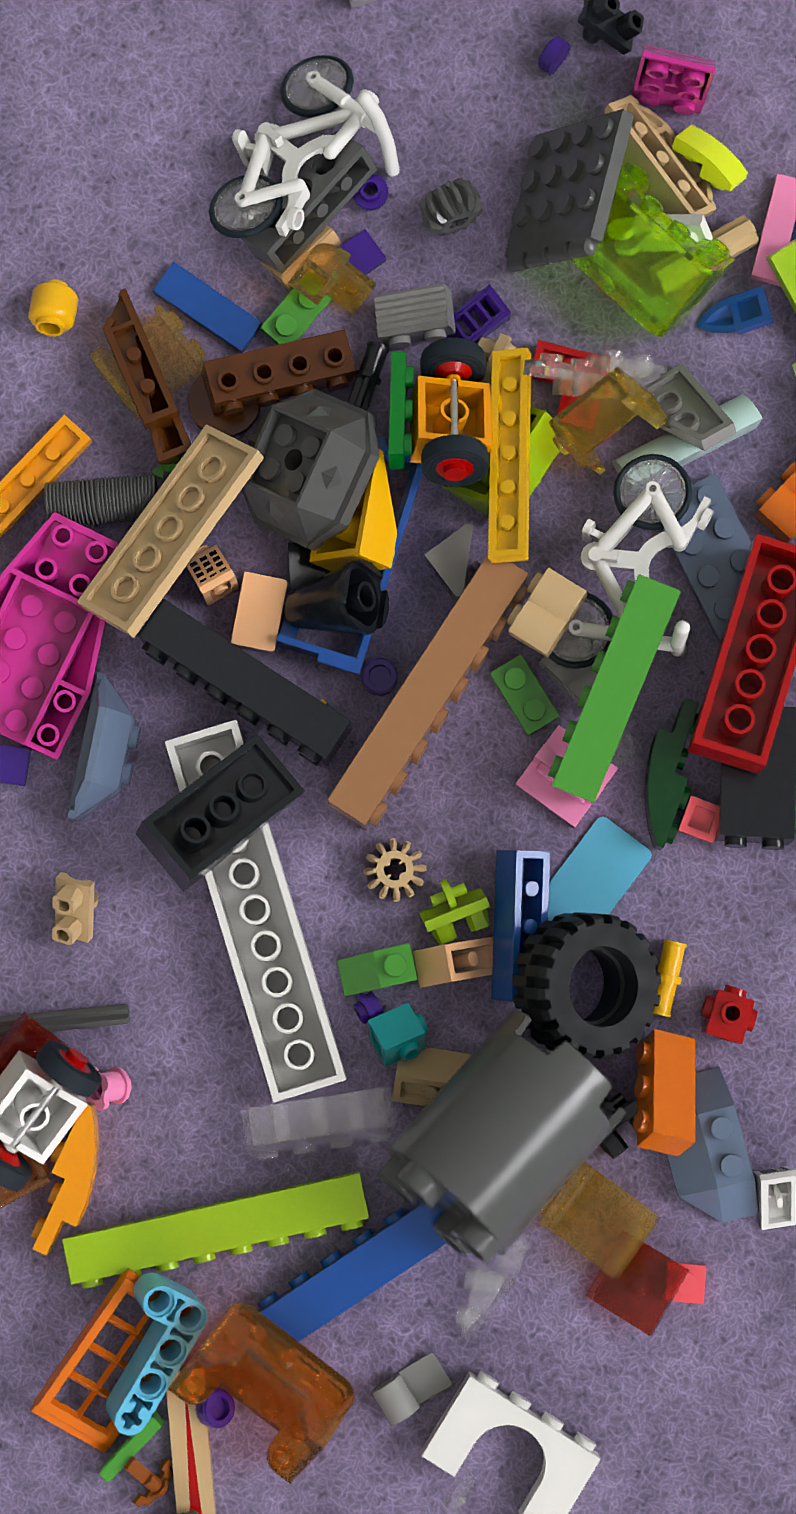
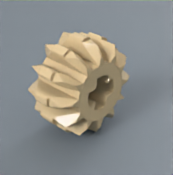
M395 838L390 839L391 851L386 852L381 843L376 844V849L381 855L380 859L373 854H367L366 860L377 865V867L365 868L363 873L365 876L377 875L378 878L372 880L368 884V888L372 890L382 884L383 888L379 893L380 899H385L388 890L394 889L393 900L394 902H399V889L401 888L404 889L409 898L414 896L413 889L408 885L409 882L420 887L423 886L424 881L419 877L413 876V872H426L427 867L422 864L413 866V862L420 859L422 853L421 851H416L409 857L407 853L411 847V842L406 841L403 844L402 850L396 851L397 841ZM393 860L400 861L399 866L404 864L406 872L400 873L399 880H391V874L386 876L384 873V868L390 867Z

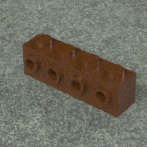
M344 329L203 362L201 374L212 413L222 412L223 415L229 416L242 412L245 406L258 404V407H266L279 402V398L292 395L294 397L313 389L328 387L329 391L343 389L349 385V381L353 380L357 370Z

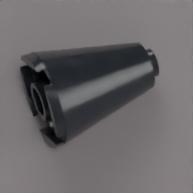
M362 559L351 561L290 593L285 601L284 615L289 623L297 629L368 635L375 633L376 629L382 628L385 625L389 613V596L387 590L381 591L378 579H383L380 571L371 562Z

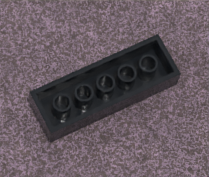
M164 598L138 633V637L144 644L142 649L146 652L147 656L163 666L169 661L174 665L172 669L176 671L180 678L193 686L197 681L205 685L204 690L207 691L206 694L223 706L230 701L236 705L235 710L241 718L254 726L259 721L268 726L266 731L269 732V736L284 746H287L289 741L299 747L297 750L300 752L299 755L315 766H318L320 761L328 766L352 730L349 719Z

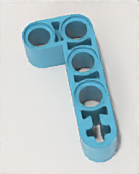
M153 1272L140 1276L135 1282L133 1292L143 1311L154 1320L106 1401V1411L120 1433L128 1436L141 1432L147 1425L208 1320V1312L193 1291ZM162 1290L157 1299L148 1301L149 1296L153 1292ZM193 1306L189 1314L180 1317V1313L184 1308ZM173 1339L172 1344L168 1348L160 1350L161 1345L165 1341ZM153 1373L150 1380L140 1383L143 1376Z

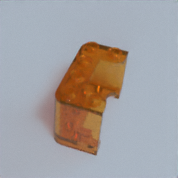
M246 1303L233 1304L224 1313L168 1387V1390L182 1401L191 1405H198L205 1402L217 1385H219L276 1429L278 1433L268 1446L266 1460L269 1467L289 1484L324 1449L354 1401L353 1387L345 1377L254 1307Z

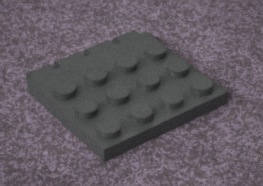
M620 109L535 135V139L529 149L530 159L527 171L521 180L522 190L518 206L512 215L513 225L504 256L508 258L507 268L510 272L590 256L595 253L597 244L603 241L634 114Z

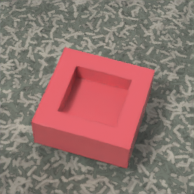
M689 796L677 831L712 844L719 829L720 806L694 796Z
M667 1261L665 1300L704 1304L706 1265Z

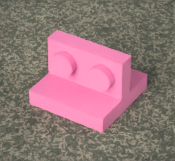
M558 725L518 779L515 786L575 828L593 802L552 786L555 778L548 776L555 756L564 757L569 743L562 741L566 730ZM610 763L596 799L618 770L612 763Z

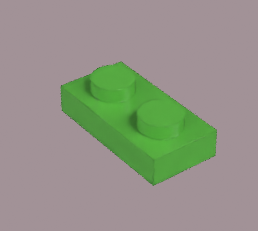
M306 273L259 330L276 345L296 341L334 296Z
M521 654L490 672V677L527 736L560 717Z

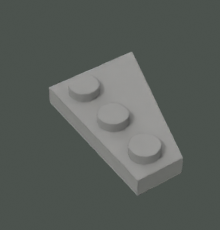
M683 364L674 367L619 398L622 407L628 412L703 451L737 433L733 421Z

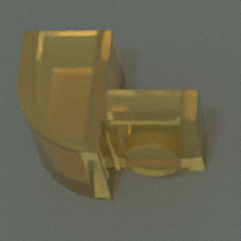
M329 243L317 244L288 281V284L314 304L318 305L327 294L351 314H354L376 286L373 280L348 262L351 256L350 253Z

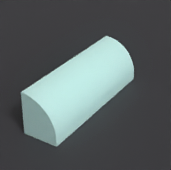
M741 394L720 405L721 409L733 421L737 433L706 451L667 432L614 459L612 464L619 474L622 468L631 460L642 455L659 454L670 457L681 466H684L756 429L763 418L752 401L747 396ZM661 462L642 463L634 467L627 474L623 484L627 492L631 493L647 485V483L674 471V469Z

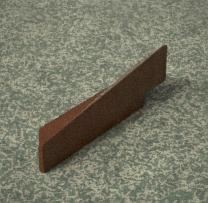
M125 288L120 290L116 307L111 317L107 318L103 327L104 334L145 430L148 428L151 430L159 464H178L191 446V442Z

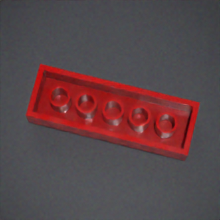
M756 534L749 547L687 752L759 774L766 766L796 666V545Z

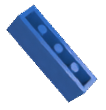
M496 851L491 995L493 1000L514 1002L513 996L517 995V987L512 986L513 975L518 974L519 966L515 965L518 953L525 952L527 948L523 945L530 934L538 935L537 927L543 922L548 921L550 852Z

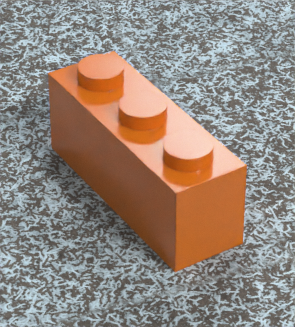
M654 1029L645 1039L637 1044L634 1058L635 1062L638 1063V1077L634 1085V1095L638 1098L633 1128L637 1132V1147L680 1156L695 1143V1039Z

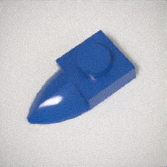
M763 286L717 302L701 317L697 323L698 328L713 333L736 331L740 335L773 324L766 290Z

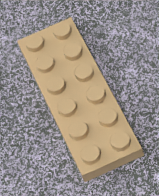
M206 424L78 599L77 603L83 609L134 638L264 459L262 454L257 449Z

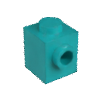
M409 1002L368 1020V1038L384 1067L400 1060L410 1061L416 1058L421 1051L425 1050V1034L428 1033V1027L421 1013L415 1014Z

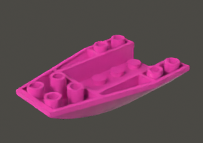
M54 512L0 575V735L58 761L90 696L105 627L104 620L83 609L77 601L119 543Z

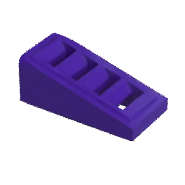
M491 285L478 292L454 312L455 335L458 338L467 339L477 344L482 337H487L510 320V310ZM487 302L496 315L491 318L482 304ZM475 311L484 323L483 326H478L470 315L471 312ZM460 320H463L473 333L469 337L459 326L458 322Z

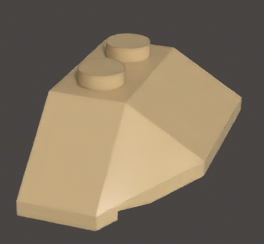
M632 95L608 104L605 108V114L620 109L634 114L619 177L624 181L647 214H703L704 217L712 214L717 208L713 202L710 182L699 177L701 168L696 162L688 161L682 154L671 150L676 135L669 125L650 109L639 105L638 100Z

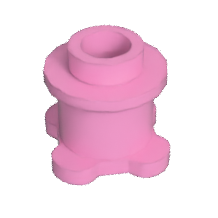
M110 1068L107 1072L100 1073L102 1081L96 1091L90 1097H85L86 1101L93 1103L99 1111L106 1110L109 1107V1102L114 1104L125 1103L131 1091V1080L122 1068Z

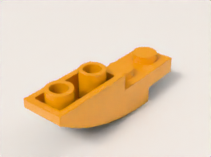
M87 1102L88 1105L72 1125V1130L66 1142L60 1141L50 1159L51 1162L55 1163L51 1173L65 1180L63 1184L58 1181L56 1182L47 1201L53 1206L47 1218L42 1216L39 1218L31 1235L32 1238L36 1239L32 1249L44 1255L51 1252L65 1222L75 1227L81 1224L90 1201L99 1156L98 1118L96 1107L90 1102Z

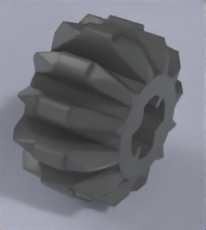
M458 178L453 182L447 181L445 184L437 186L435 190L428 192L425 195L426 198L422 199L419 204L426 227L429 228L433 235L445 236L448 233L455 234L456 231L465 229L468 224L475 222L476 217L480 216L483 211L482 203L479 199L480 195L476 187H473L470 180H464L463 178Z

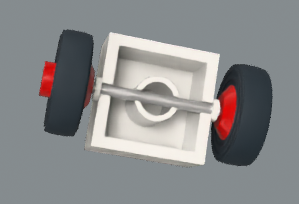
M49 1040L40 1049L36 1059L19 1050L0 1075V1186L12 1191L21 1190L31 1178L33 1171L26 1159L17 1151L44 1164L88 1105L85 1097H90L99 1087L102 1081L100 1073L78 1050L57 1041Z

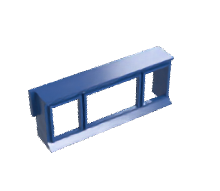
M376 435L378 448L383 450L385 464L389 465V446L385 445L387 438ZM405 456L404 469L410 472L398 511L393 510L397 538L391 569L379 570L383 579H378L381 591L387 588L423 474L421 463L410 462V456ZM285 617L281 632L276 640L277 647L315 657L317 662L356 675L360 674L372 634H358L352 656H348L296 639L299 629L294 628Z

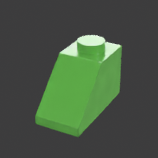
M410 943L337 960L345 997L418 980Z

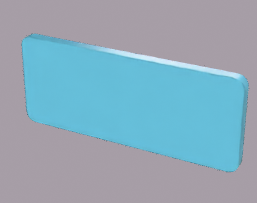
M599 817L549 882L548 921H552L555 916L563 913L610 914L651 859V851L607 817Z

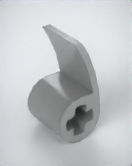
M429 1353L376 1386L371 1391V1394L391 1426L415 1413L420 1408L419 1404L450 1387L452 1382L433 1353Z

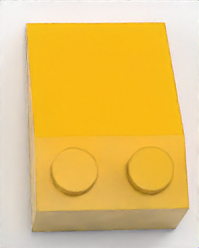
M379 449V459L348 527L336 536L324 541V545L316 551L311 550L309 562L331 572L351 561L362 559L371 562L378 570L391 569L395 554L397 528L383 450Z

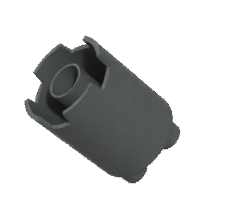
M510 1011L390 1145L387 1150L391 1158L377 1173L381 1180L407 1203L412 1204L417 1200L428 1209H432L436 1205L443 1213L432 1225L434 1231L460 1255L467 1257L471 1252L486 1264L496 1253L505 1255L626 1115V1111L621 1107L617 1111L609 1110L603 1106L599 1107L612 1086L567 1041L551 1053L543 1048L538 1049L520 1037L531 1022V1018L519 1011Z

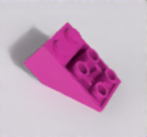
M644 44L632 96L638 99V102L644 106L657 107L661 104L673 107L676 113L682 115H692L694 112L701 114L715 74V61Z

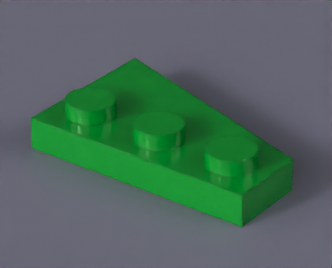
M391 352L389 469H404L405 456H412V433H406V422H413V399H407L408 388H414V366H407L406 352Z

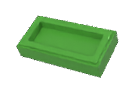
M157 1411L154 1412L144 1429L135 1435H130L103 1463L99 1469V1475L109 1483L127 1464L130 1458L134 1457L163 1426L165 1419Z

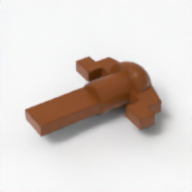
M133 1456L123 1467L146 1487V1493L144 1495L138 1493L132 1501L137 1507H140L142 1503L148 1506L156 1498L162 1497L167 1492L168 1482L173 1474V1471L170 1469L172 1462L167 1458L159 1466L162 1470L160 1475H155Z

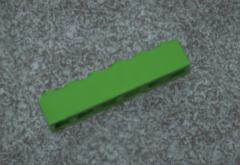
M638 574L635 582L628 579L620 601L625 602L626 606L621 617L613 615L605 636L612 638L607 652L598 651L591 671L598 673L592 687L584 686L576 705L583 708L578 722L570 720L562 741L569 743L564 757L555 756L548 776L555 778L552 786L590 802H595L681 593L680 590L641 574Z

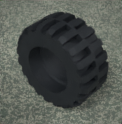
M563 913L555 916L552 921H545L536 929L538 935L530 934L523 945L527 949L524 953H518L515 965L519 966L518 974L513 975L512 986L517 987V995L513 996L515 1008L521 1009L522 1013L527 1014L531 1018V1022L526 1027L527 1029H532L530 1032L531 1037L537 1043L545 1044L546 1049L554 1051L567 1041L587 1059L611 1058L613 1054L620 1055L629 1050L631 1047L629 1043L637 1044L645 1034L642 1029L645 1026H651L655 1015L652 1014L654 1006H659L661 995H657V985H661V974L657 973L655 969L658 960L655 952L648 951L647 948L650 946V943L644 934L636 933V926L630 922L622 921L618 916L610 914ZM591 951L601 965L604 988L598 1006L588 1017L582 1019L572 1005L569 985L576 963L586 952Z

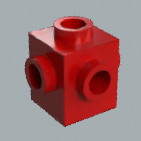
M725 985L724 991L714 990L712 996L706 995L701 1008L700 1016L705 1017L701 1033L736 1044H742L746 1031L751 1032L757 1019L758 1011L753 1009L755 1001L746 998L747 991L730 985ZM728 1007L733 1010V1016L729 1020L725 1016V1011Z

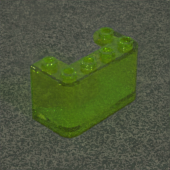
M628 162L621 166L603 241L597 244L593 255L573 258L571 261L647 331L655 336L664 337L685 322L735 262V259L729 255L728 247L716 238L712 240L702 239L699 242L692 239L689 229L683 223L668 217L663 212V206L657 199L650 195L645 196L650 189L647 181L649 177L642 168Z

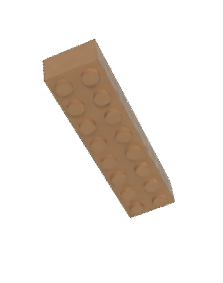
M488 555L486 556L327 799L329 807L365 830L370 823L375 827L379 824L388 810V805L384 803L390 793L397 796L408 779V773L405 772L410 762L415 765L418 764L428 748L429 742L425 740L430 731L437 734L448 718L449 711L445 708L450 700L456 704L468 687L469 679L466 678L470 670L478 672L490 650L486 645L490 639L497 642L508 625L507 620L509 617L506 616L510 608L513 610L517 604L521 605L528 595L526 581L529 573L511 562L491 563Z

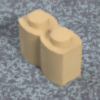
M550 568L546 570L544 575L538 572L527 588V592L531 594L524 606L517 604L507 620V623L511 625L508 632L512 637L546 658L553 652L588 596L585 589Z

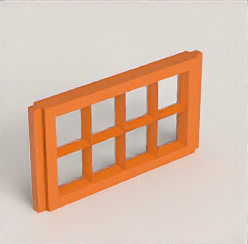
M129 1268L118 1278L34 1399V1404L30 1408L31 1412L103 1453L113 1445L120 1432L112 1420H110L105 1428L83 1414L97 1394L107 1400L111 1391L102 1386L116 1366L122 1370L125 1369L128 1362L122 1358L135 1339L142 1341L145 1333L141 1330L150 1319L145 1313L136 1327L113 1314L126 1294L135 1298L133 1288L141 1275ZM162 1290L153 1292L149 1296L148 1301L157 1299ZM188 1306L184 1308L180 1313V1317L189 1314L193 1307ZM107 1321L129 1334V1337L116 1355L93 1342ZM173 1339L165 1341L161 1345L160 1350L168 1348L172 1344ZM87 1350L110 1362L97 1383L74 1370ZM153 1373L143 1376L140 1383L150 1380ZM68 1377L91 1390L77 1411L55 1399V1396Z

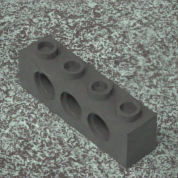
M351 139L336 158L332 160L327 159L323 154H316L308 160L297 175L298 178L305 181L310 192V199L306 201L302 208L304 211V222L299 230L290 229L286 237L279 235L275 226L286 209L283 208L277 219L266 230L257 235L242 238L258 260L283 274L378 169L364 146ZM272 212L259 215L246 230L263 223Z

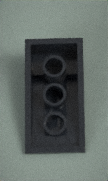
M256 734L144 819L136 835L184 892L300 797L305 790L259 735Z

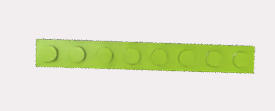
M356 1171L73 1234L63 1238L62 1242L71 1285L82 1283V1288L86 1289L105 1284L104 1277L117 1274L120 1277L127 1268L142 1276L141 1269L156 1266L157 1272L168 1271L178 1268V1261L193 1258L194 1264L208 1262L216 1259V1252L230 1250L231 1256L253 1251L252 1244L266 1241L268 1247L287 1244L290 1242L289 1236L303 1233L305 1239L323 1236L327 1234L326 1228L340 1225L341 1231L364 1226L362 1220L369 1218V1210L361 1173Z

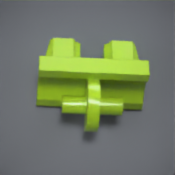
M446 878L439 881L442 891L429 896L433 906L419 911L427 931H431L439 945L446 944L457 938L452 922L462 918H466L471 932L481 930L490 925L487 908H490V905L481 887L467 892L465 884L461 883L450 888Z

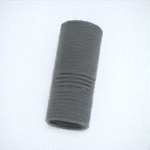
M149 473L148 475L138 474L137 476L127 475L126 477L123 475V477L116 476L115 478L112 476V478L105 477L104 479L101 477V479L95 478L94 480L91 478L90 481L82 479L81 481L46 482L44 486L46 518L48 520L56 512L84 526L87 524L91 526V524L99 525L101 523L104 525V523L115 524V522L126 523V521H136L158 491L156 475Z

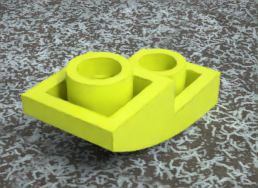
M691 124L675 136L671 150L682 154L688 161L701 163L702 168L699 177L710 182L713 187L730 192L746 179L748 172L742 163L727 147L704 130Z

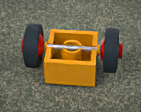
M462 338L441 339L429 344L421 354V376L417 377L410 398L413 399V422H410V433H412V456H410V462L421 463L424 476L431 482L442 486L460 487L478 482L488 471L489 452L492 447L490 383L481 382L486 374V356L484 350L478 344Z

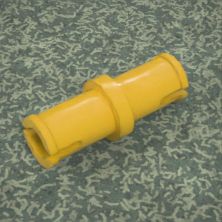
M664 939L658 970L656 971L661 974V985H657V995H661L659 1006H654L652 1013L671 1017L676 987L681 985L682 977H679L687 944Z

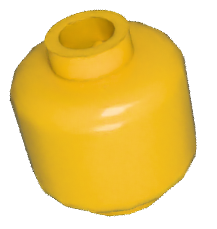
M52 279L48 282L40 283L33 289L28 318L41 334L60 336L74 326L79 301L78 296L64 281Z

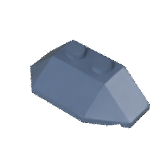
M100 672L96 673L67 812V818L74 821H80L122 793L123 784H130L134 766L133 763L128 762L131 748L137 749L140 740L141 727L136 726L137 720L108 677Z
M716 1067L695 1073V1143L680 1156L667 1154L677 1196L722 1223L758 1214L753 1171L736 1108L721 1069Z

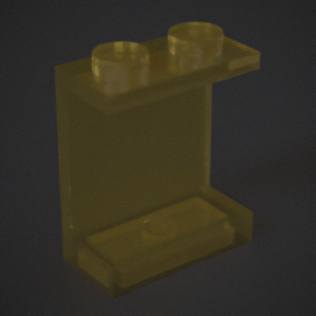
M159 303L154 307L156 317L142 327L172 395L201 373L203 367L202 358L206 354L194 338L188 341L180 331L184 328V325L175 312L170 310L166 313ZM99 347L89 355L93 365L135 420H138L140 416L112 351L110 350L105 353L102 347Z
M617 366L550 420L549 424L555 433V436L552 438L553 442L564 455L570 453L581 467L586 468L589 466L597 473L602 474L606 469L595 452V448L637 415L656 429L669 420L654 394Z
M584 1162L565 1184L566 1186L559 1196H555L541 1212L544 1217L539 1223L553 1231L598 1265L602 1271L617 1280L661 1217L588 1163Z

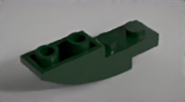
M686 698L680 705L671 732L658 728L655 732L648 756L644 788L645 814L652 846L658 850L663 849L665 843H673L679 826L678 823L673 822L677 809H685L691 793V789L686 787L689 778L675 773L676 768L680 770L684 768L689 754L687 752L688 749L684 748L688 734L692 735L698 717L696 712L699 703Z

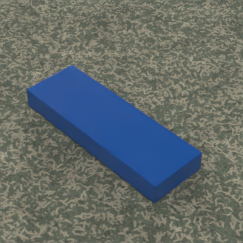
M175 262L171 264L153 289L154 295L239 353L245 351L263 325L262 321Z

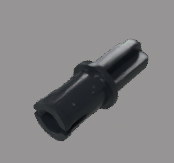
M374 341L367 343V349L360 368L354 375L356 379L347 403L365 411L368 410L376 385H380L382 381L379 376L390 350L387 346Z

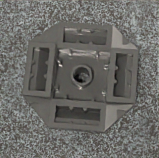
M317 389L266 406L253 436L247 439L248 445L257 449L264 457L242 488L254 523L313 551L324 545V541L336 536L348 527L379 459L378 440L375 428H377L376 416Z

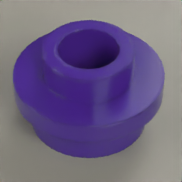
M373 174L357 191L353 199L364 210H377L387 201L388 186L383 178ZM368 186H373L376 188L377 193L373 196H368L364 193V189Z
M372 991L366 994H356L358 1002L353 1005V1008L363 1025L368 1023L369 1019L384 1013Z

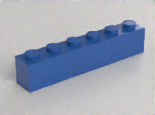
M415 1200L417 1205L407 1212H404L403 1208L400 1207L383 1219L386 1226L375 1233L370 1228L351 1240L354 1244L353 1248L344 1254H341L339 1249L335 1250L320 1261L323 1268L311 1276L305 1270L288 1282L291 1289L280 1296L274 1291L256 1303L259 1310L254 1313L253 1318L277 1356L445 1245L446 1242L432 1228L434 1222L443 1212L436 1205L432 1209H428L417 1200Z

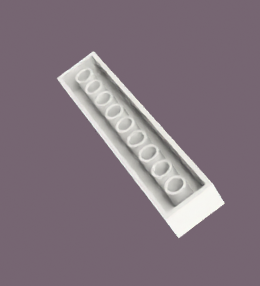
M237 720L165 741L180 792L245 743ZM268 822L208 872L205 877L274 1103L345 1081L347 1076Z

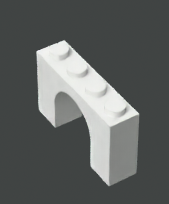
M469 1371L421 1449L422 1457L455 1477L473 1445L483 1433L502 1425H513L523 1428L531 1433L540 1443L543 1450V1466L539 1477L519 1508L518 1513L568 1514L601 1460L598 1452L594 1450L596 1443L579 1432L574 1437L562 1430L564 1423L548 1412H544L542 1417L529 1409L532 1403L520 1394L512 1391L510 1396L497 1389L499 1382L485 1372L480 1371L476 1376Z

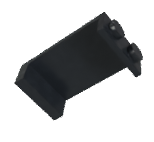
M783 707L766 766L759 774L721 763L719 829L716 832L715 841H724L725 847L745 848L747 843H762V849L783 850L784 845H789L795 839L796 707Z

